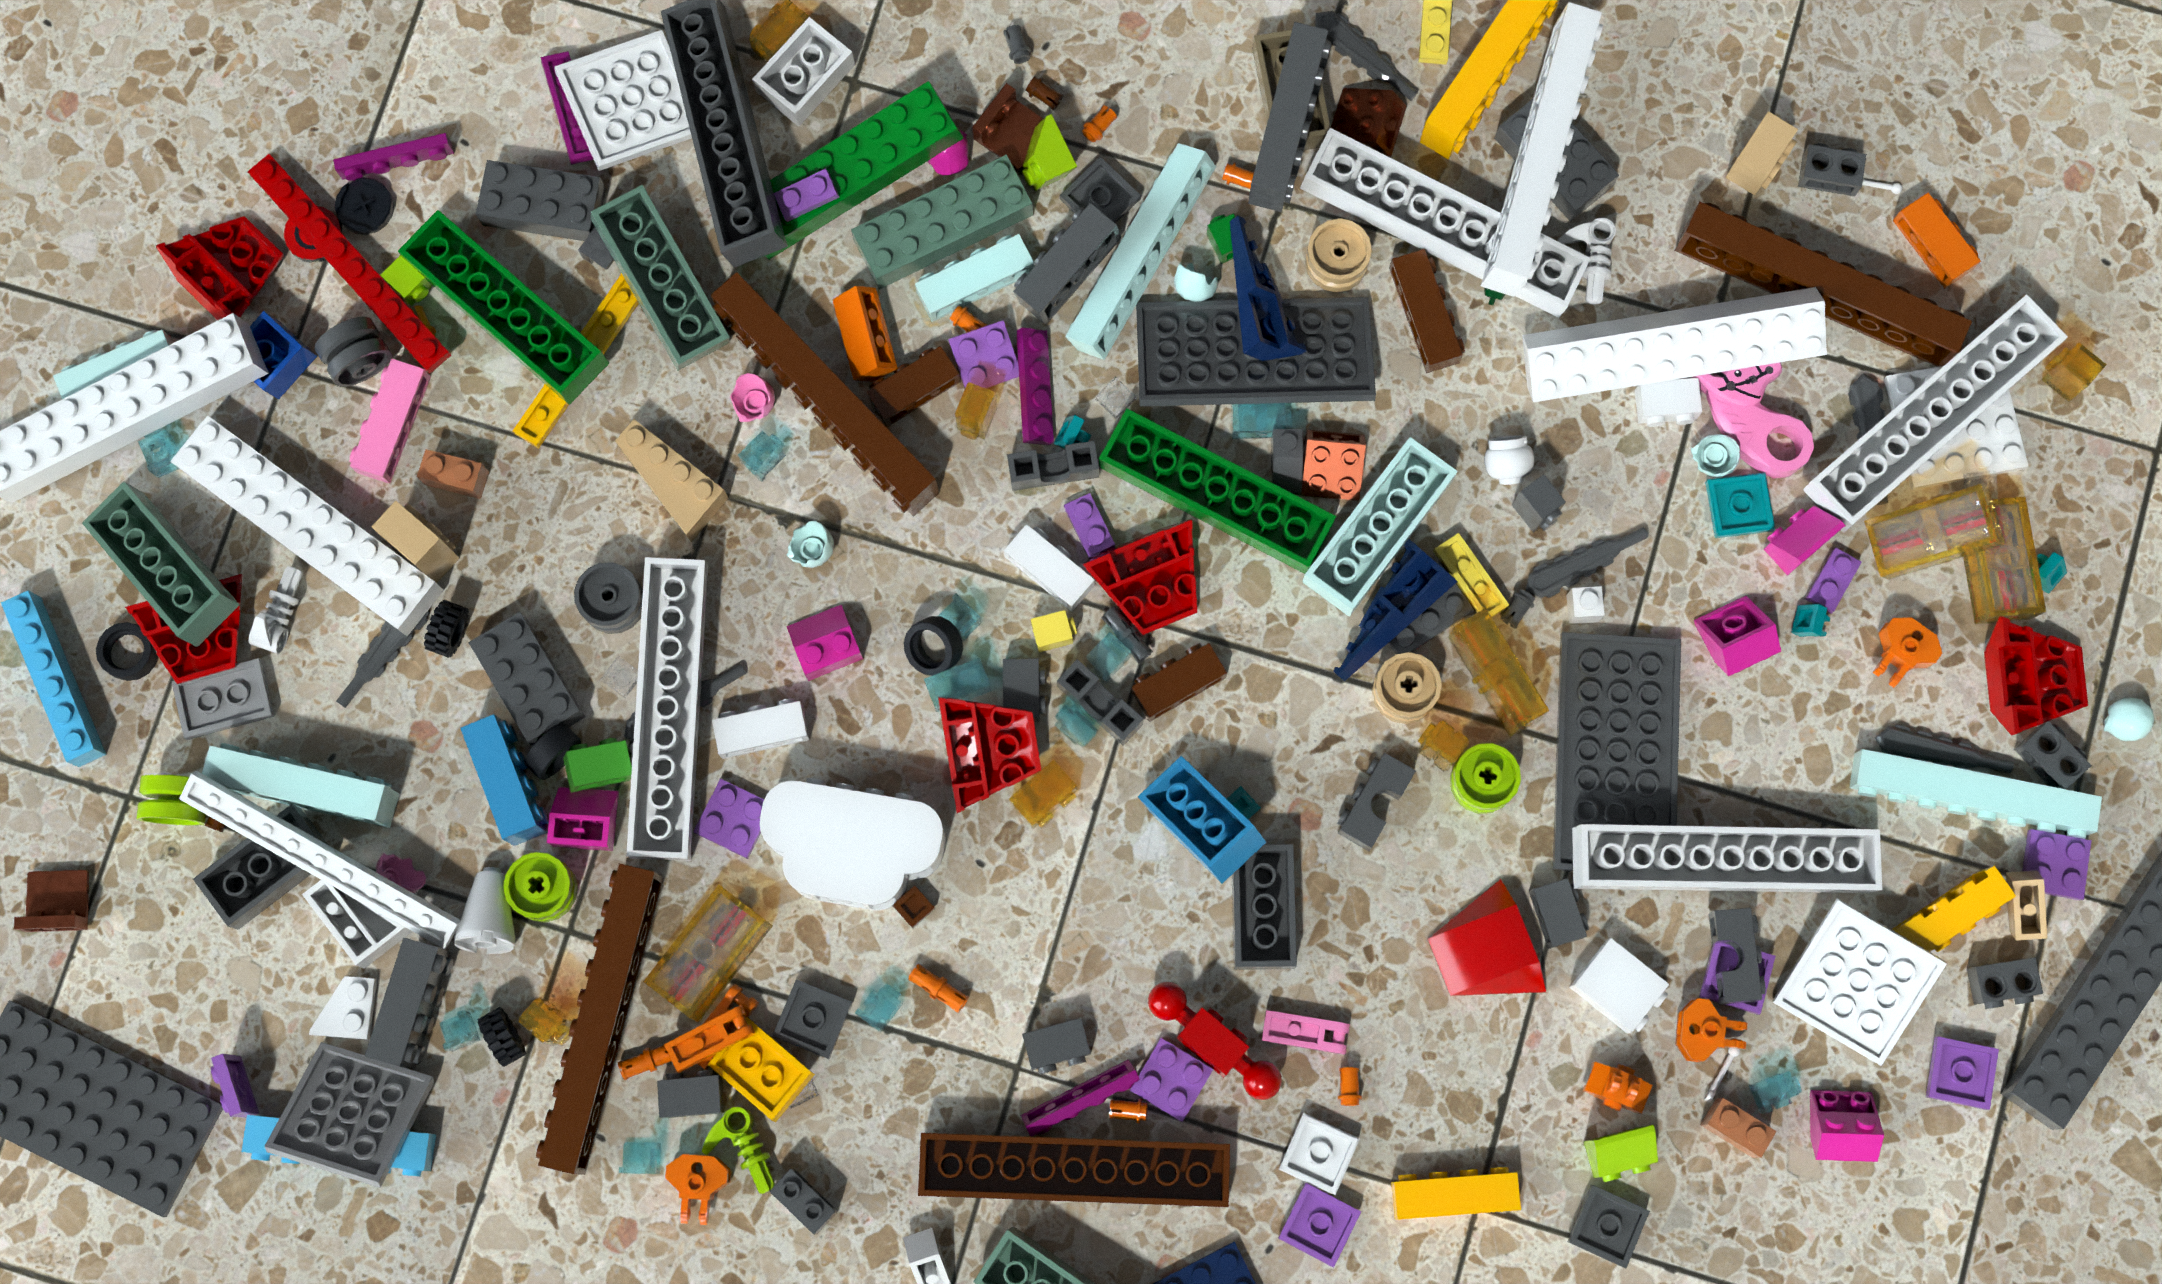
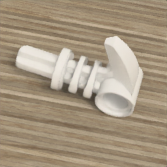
M1597 218L1593 222L1575 226L1557 240L1564 245L1576 242H1583L1586 245L1585 254L1591 259L1582 277L1587 279L1585 300L1590 304L1602 303L1604 282L1611 278V270L1607 267L1611 265V260L1608 258L1612 255V251L1608 247L1615 236L1616 228L1614 223L1607 218ZM1599 230L1604 232L1607 238H1597L1594 235V231Z
M287 566L285 568L277 591L270 590L269 598L273 599L272 603L267 602L265 606L269 608V612L259 613L255 617L248 641L250 645L277 654L282 652L288 639V629L282 626L283 624L288 626L289 620L285 619L286 615L291 616L293 610L289 609L290 605L295 606L299 602L298 599L293 597L302 577V571L294 567Z

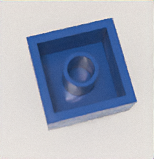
M263 311L250 325V329L269 374L254 382L265 392L280 399L315 360L317 355L279 320Z

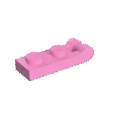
M1266 1010L1261 1041L1346 1055L1347 1045H1344L1345 1035L1349 1034L1350 1024ZM1325 1030L1333 1031L1332 1043L1324 1041Z

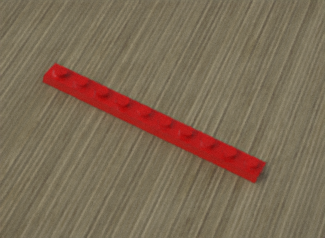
M270 154L266 155L247 171L429 374L452 356Z

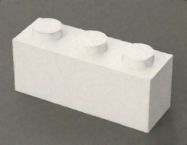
M1026 524L1005 548V558L1073 612L1095 586V579L1092 578V575L1082 563L1077 566L1069 559L1071 555L1066 549L1060 545H1057L1055 548L1047 541L1049 537L1040 528L1035 526L1032 529Z
M794 698L780 700L777 702V706L766 708L765 705L752 706L748 708L746 713L736 714V711L724 712L718 715V719L712 720L718 754L722 759L810 740L803 705L800 701L795 702Z

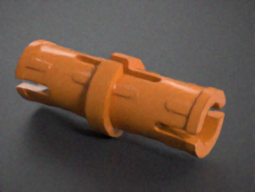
M917 964L916 968L909 975L908 980L930 994L929 997L944 1002L957 1013L963 1009L969 999V996L948 984L946 978L943 976L939 978L920 964Z
M662 1045L652 1050L646 1048L642 1054L619 1061L618 1067L622 1069L620 1073L623 1079L627 1080L648 1070L650 1072L656 1071L658 1066L672 1060L665 1046Z

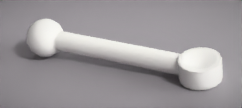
M1863 179L1862 185L1891 190L1894 194L1902 192V185L1900 183L1892 185Z
M1728 1049L1729 1055L1713 1085L1705 1095V1101L1710 1103L1713 1100L1716 1090L1734 1057L1740 1054V1049Z

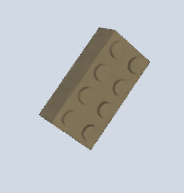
M1292 30L1255 35L1253 39L1252 51L1266 123L1269 119ZM1322 83L1304 150L1320 148L1329 128H1331Z

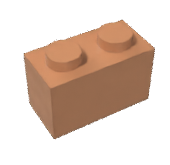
M425 449L417 477L426 486L481 499L489 471L482 463Z
M1724 1098L1714 1100L1700 1124L1752 1158H1762L1777 1132Z

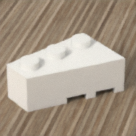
M320 880L302 894L354 964L365 969L400 942L403 937L405 938L412 932L323 880Z

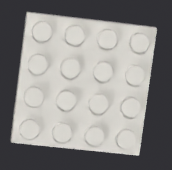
M662 30L555 66L556 75L598 171L692 138L670 47Z
M1943 366L1886 376L1884 383L1891 411ZM2006 391L1908 477L1911 490L2019 471L2029 467L2010 391Z
M1837 898L1775 995L1773 1003L1882 1066L1947 963Z

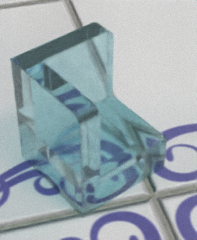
M955 593L952 596L953 602L938 616L949 620L958 629L963 642L982 623V620Z
M1109 632L1091 650L1086 659L1103 674V679L1108 682L1131 658V651Z
M459 1011L457 1016L439 1023L446 1043L442 1044L446 1051L453 1052L480 1041L472 1015L468 1011Z
M624 1143L623 1166L619 1167V1173L660 1174L661 1143Z

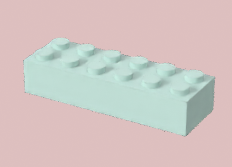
M1409 437L1305 573L1302 582L1350 617L1402 549L1406 541L1412 536L1453 482L1458 471Z
M221 743L220 748L209 746L202 774L235 793L286 805L293 804L299 808L387 828L391 826L399 793L392 790V784L384 782L385 780L366 776L364 781L362 777L356 776L355 773L337 769V773L334 774V771L326 769L322 765L308 763V766L305 767V764L283 756H279L277 761V758L268 756L267 753L250 750L248 754L247 751L239 749L240 747Z

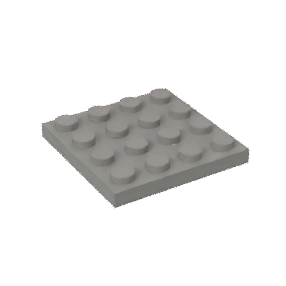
M321 1042L264 1146L266 1152L381 1188L434 1084L433 1076L364 1057L365 1055Z

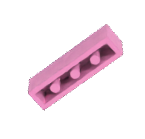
M392 358L389 366H385L383 369L381 387L379 392L373 395L370 404L371 413L368 420H364L360 429L361 439L358 446H355L350 454V467L356 473L382 482L391 483L431 378L425 369Z

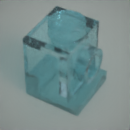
M158 429L144 436L145 439L138 441L149 472L157 478L179 469L170 462L179 450L173 435L168 431ZM161 447L158 452H154V451H153V450H155V449Z
M761 431L738 454L741 463L762 482L766 478L765 476L786 456L782 449L785 445L774 434L768 436L765 432ZM762 453H769L770 456L765 461L760 459Z
M886 983L878 992L873 990L863 1003L866 1009L862 1011L858 1008L855 1014L881 1033L903 1005L898 1000L901 994Z
M1790 1071L1776 1074L1749 1085L1760 1114L1772 1112L1771 1105L1778 1109L1792 1104L1791 1097L1802 1092L1798 1079L1794 1075L1791 1076Z

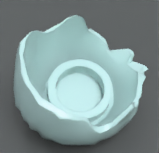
M1180 262L1176 270L1174 285L1176 291L1185 300L1201 302L1211 298L1216 292L1218 278L1205 277V274L1194 271L1192 263L1184 267Z
M1713 434L1705 436L1694 448H1691L1693 459L1698 462V469L1708 476L1722 477L1728 475L1735 470L1740 461V447L1729 435Z
M809 521L806 525L793 531V537L786 555L793 562L801 563L806 568L821 566L833 554V537L824 525L817 521Z
M2128 697L2117 700L2108 708L2109 716L2104 720V731L2109 732L2122 741H2136L2145 738L2151 731L2155 721L2153 710L2142 699Z

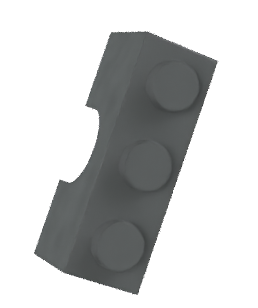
M1095 441L1065 445L1064 450L1051 454H1038L1036 450L1007 454L1012 491L1099 478Z
M1078 659L1057 680V687L1122 746L1143 725L1144 719L1125 701L1114 697L1100 683L1099 678Z
M1386 753L1383 754L1381 759L1375 757L1367 770V773L1371 775L1367 784L1364 785L1360 782L1352 796L1356 800L1352 810L1350 811L1345 808L1337 822L1338 825L1342 826L1338 834L1370 851L1387 823L1373 813L1371 808L1372 798L1379 794H1387L1399 800L1416 770Z
M1751 908L1712 911L1708 914L1712 944H1728L1735 949L1738 955V963L1733 971H1723L1716 974L1719 1005L1750 1003L1762 1000V994H1765L1766 987L1764 977L1759 976L1758 964L1762 962L1760 946L1755 943L1754 933L1758 932L1756 915H1752Z

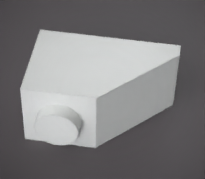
M933 1228L903 1237L908 1261L917 1284H951Z

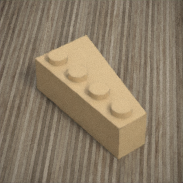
M635 419L631 421L615 440L629 462L690 542H692L727 501L728 496L725 490Z

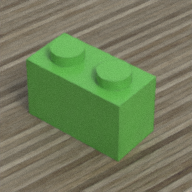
M616 738L604 739L599 742V745L588 747L587 744L574 745L569 748L570 751H567L563 757L571 792L626 782L631 779L632 766L626 740L617 742Z

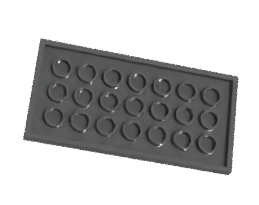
M1368 297L1283 299L1282 307L1287 321H1294L1296 326L1293 330L1295 338L1299 344L1305 345L1307 351L1302 355L1261 361L1243 353L1238 300L1138 302L1136 305L1139 405L1181 406L1375 401L1376 388Z
M1567 632L1560 634L1553 870L1573 871L1572 828L1581 824L1677 826L1681 639Z
M9 1000L0 1016V1137L161 1217H167L223 1110L221 1103L15 1001Z

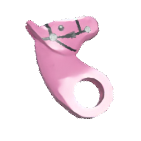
M1781 362L1718 372L1712 376L1710 374L1693 376L1692 378L1699 379L1700 391L1706 394L1721 434L1729 435L1738 443L1740 458L1760 473L1765 472L1766 476L1775 479L1790 477L1809 461L1814 444L1812 433L1803 421L1768 409L1760 403L1767 385L1772 383L1782 373ZM1780 433L1790 438L1795 446L1796 454L1794 459L1782 461L1771 455L1767 448L1768 435Z

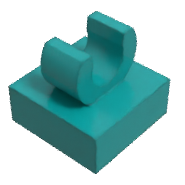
M1076 415L1065 418L1054 444L1064 449L1065 445L1089 442L1092 435L1081 430L1084 420Z
M2055 552L2049 558L2044 554H2038V563L2042 565L2040 568H2034L2031 565L2027 567L2029 575L2037 579L2039 589L2048 594L2067 574L2064 557Z
M1820 604L1798 605L1791 633L1799 637L1826 636L1827 633L1822 631L1824 622H1830V617L1826 614L1827 607Z
M1242 786L1226 798L1248 820L1261 809Z

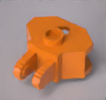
M1912 617L1892 618L1878 632L1884 651L1881 654L1883 658L1873 673L1879 677L1886 671L1889 663L1898 668L1897 671L1889 679V685L1894 688L1909 670L1932 666L1943 654L1937 635Z
M1696 998L1691 1000L1678 1013L1675 1045L1686 1061L1703 1062L1716 1049L1724 1047L1746 1049L1745 1041L1725 1039L1726 1028L1736 1031L1747 1030L1748 1023L1727 1020V1017L1719 1015L1709 999ZM1690 1025L1694 1028L1693 1034L1689 1030Z
M1593 1062L1590 1077L1582 1091L1603 1100V1105L1611 1109L1621 1111V1108L1642 1114L1653 1085L1642 1080V1078L1634 1076L1635 1070L1627 1066L1618 1064L1617 1068Z
M682 1154L666 1165L665 1178L679 1191V1198H682L681 1223L688 1224L691 1216V1199L701 1200L699 1211L700 1225H707L710 1200H714V1194L731 1183L732 1170L719 1157ZM698 1163H701L703 1166V1169L700 1173L696 1171V1165Z

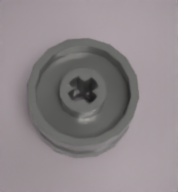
M362 316L343 321L326 331L315 343L314 349L320 360L325 365H328L327 372L336 386L347 387L366 381L378 374L391 361L392 353L384 340L379 339L380 332L370 317Z
M613 562L598 563L588 568L578 578L574 589V602L581 616L596 630L607 634L622 633L633 628L641 619L643 589L635 576L624 566Z

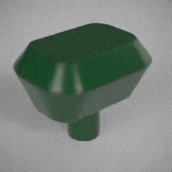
M1484 288L1485 296L1490 297L1489 305L1494 306L1496 299L1502 300L1506 295Z

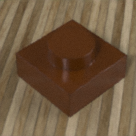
M915 885L892 905L912 929L935 910V907Z

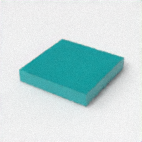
M1765 472L1708 479L1705 482L1715 539L1772 532L1775 530Z

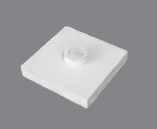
M1303 1113L1278 1170L1336 1195L1360 1138Z

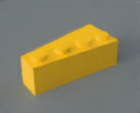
M1994 865L1975 872L1891 930L1929 952L1934 949L1936 952H1939L1952 943V937L1959 933L1961 936L1968 933L1977 926V921L1983 917L1987 919L2001 910L2000 906L2016 897V895Z

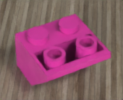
M559 787L550 811L547 843L559 848L613 851L619 791L586 789L571 792L570 788Z
M1810 1090V1139L1816 1160L1878 1162L1884 1132L1872 1092Z

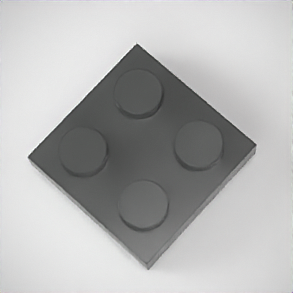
M1099 157L1060 194V200L1074 213L1081 207L1086 208L1091 203L1116 223L1141 200V195L1106 161Z
M796 979L772 1036L830 1059L853 1002Z
M1591 1185L1567 1242L1620 1267L1627 1268L1650 1211Z

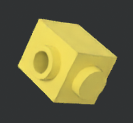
M1065 610L1031 619L1039 653L1073 644L1072 635L1077 634L1073 617L1067 618Z

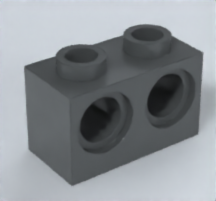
M1823 143L1809 144L1802 155L1798 187L1855 197L1862 187L1867 154L1858 153L1856 149L1852 148L1839 150L1830 148ZM1816 161L1821 163L1824 169L1820 170L1815 168L1812 162ZM1846 166L1850 168L1853 174L1844 173L1841 167Z
M2049 721L2038 726L2014 749L2051 787L2067 789L2092 766L2087 761L2086 754L2077 746H2072L2065 738L2066 734L2064 731ZM2040 737L2047 740L2049 744L2048 751H2044L2040 747ZM2061 760L2069 763V774L2061 769Z
M2036 957L1967 969L1974 1005L1984 1003L1985 1009L2003 1007V1000L2014 999L2015 1005L2034 1002L2033 996L2043 994ZM2017 974H2020L2025 979L2023 990L2019 989L2015 984ZM1987 979H1991L1995 983L1996 990L1993 995L1988 993L1985 988Z
M790 1169L769 1191L813 1235L818 1234L838 1212L795 1169Z

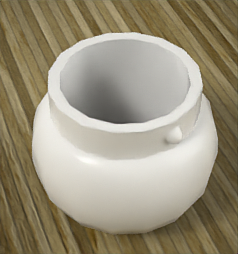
M1504 436L1488 440L1489 449L1485 452L1484 456L1485 469L1492 478L1499 479V484L1523 482V477L1529 475L1533 470L1535 458L1532 448L1527 445V436Z

